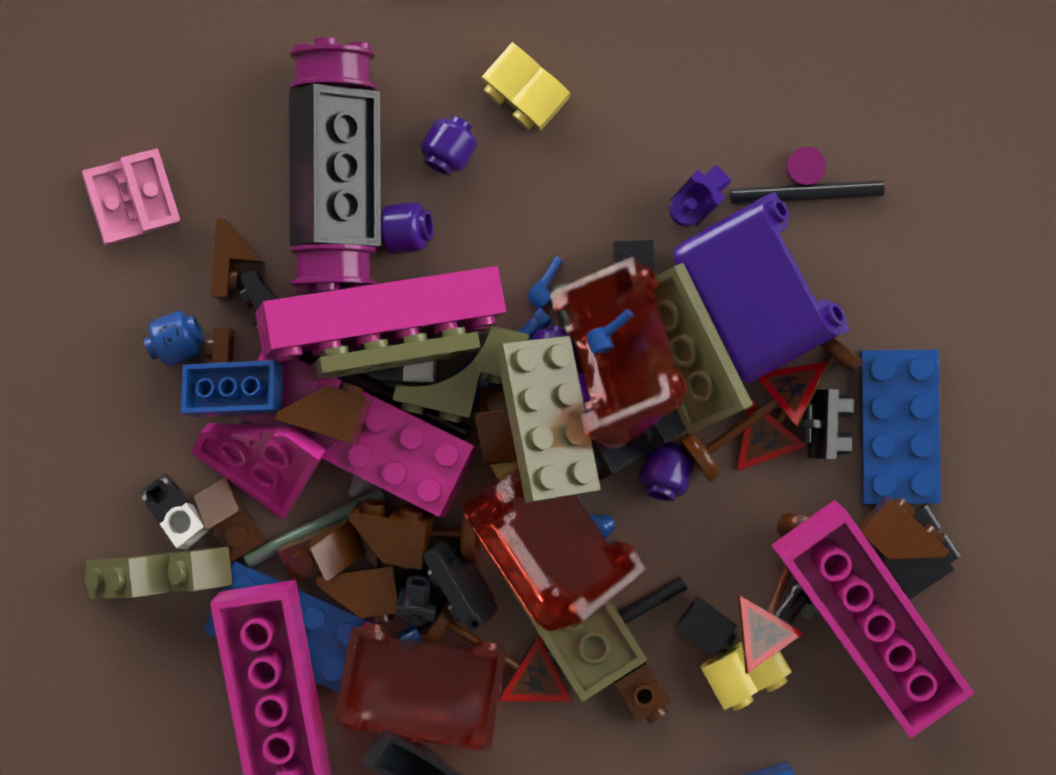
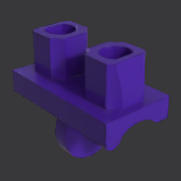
M717 165L712 167L705 175L698 169L670 199V217L680 226L688 227L695 225L697 227L726 198L721 192L732 182L731 179Z

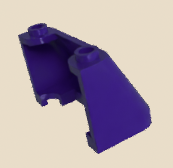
M776 192L758 199L678 244L673 251L676 265L684 263L740 379L746 383L755 381L850 330L846 323L845 313L837 303H833L828 299L816 301L780 235V232L788 227L789 211L785 203L778 198Z

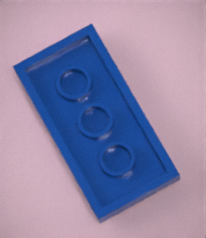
M939 350L859 351L860 358L864 361L860 366L861 503L878 504L885 496L891 497L895 501L901 497L909 504L941 503Z
M234 561L231 567L232 585L224 586L221 591L284 581L257 569L250 568L239 561ZM298 588L315 682L344 694L375 623H371V620L367 618H360L347 609ZM211 612L203 632L217 638Z

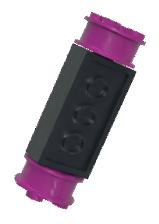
M315 38L314 44H296L294 49L290 50V57L296 60V81L290 84L289 90L290 246H294L290 248V252L296 254V279L291 280L290 285L295 286L296 294H315L318 291L328 292L376 284V280L370 279V254L376 253L375 247L381 246L380 91H375V84L370 82V60L375 58V51L371 50V43L350 42L348 45H338V39Z

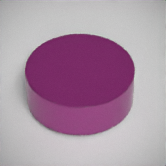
M813 147L796 149L786 162V173L789 179L797 185L815 184L822 178L826 169L823 155Z

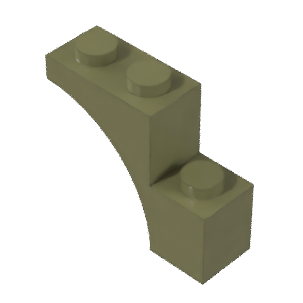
M491 326L488 337L480 352L465 369L445 381L432 385L407 386L397 384L393 400L402 402L401 410L423 414L424 408L440 411L438 416L440 419L461 423L462 416L471 417L481 372L488 374V382L502 385L495 346L502 343L528 341L529 334Z
M210 547L85 561V584L89 592V599L136 598L167 592L199 591L232 585L229 547Z

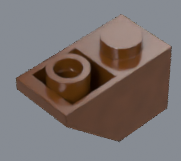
M885 496L858 525V528L872 548L887 559L945 557L950 552L942 545L945 537L929 523L923 527L915 520L913 516L917 513L916 510L901 497L895 501L893 498Z
M372 498L356 503L350 511L349 521L382 563L419 570L424 566V554L430 549L434 514L424 512V509L415 505H403L400 508L387 506L384 501Z

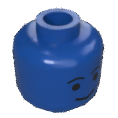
M175 311L150 322V337L144 339L150 357L153 360L159 358L164 365L169 367L197 357L201 352V344L205 343L203 331L194 315L188 316L183 311Z

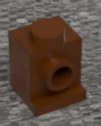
M647 662L613 683L638 723L645 718L648 723H652L668 712L665 705L670 703L671 700ZM642 689H648L652 693L651 699L647 702H640L637 699V694Z

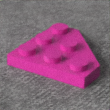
M208 423L200 432L191 453L284 520L297 502L325 454L326 449L296 427Z

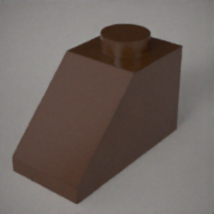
M340 382L339 389L327 385L277 412L275 419L358 445L372 400L361 396L363 388Z
M395 565L341 571L328 581L324 580L322 574L316 577V585L358 617H370L371 623L394 620L393 614L396 611L399 594Z

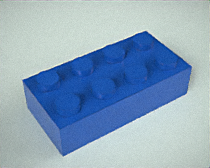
M275 360L183 365L181 413L189 417L277 414L283 405L284 365Z

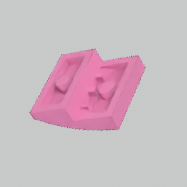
M158 148L121 157L120 161L82 170L83 181L104 246L154 232L181 221Z

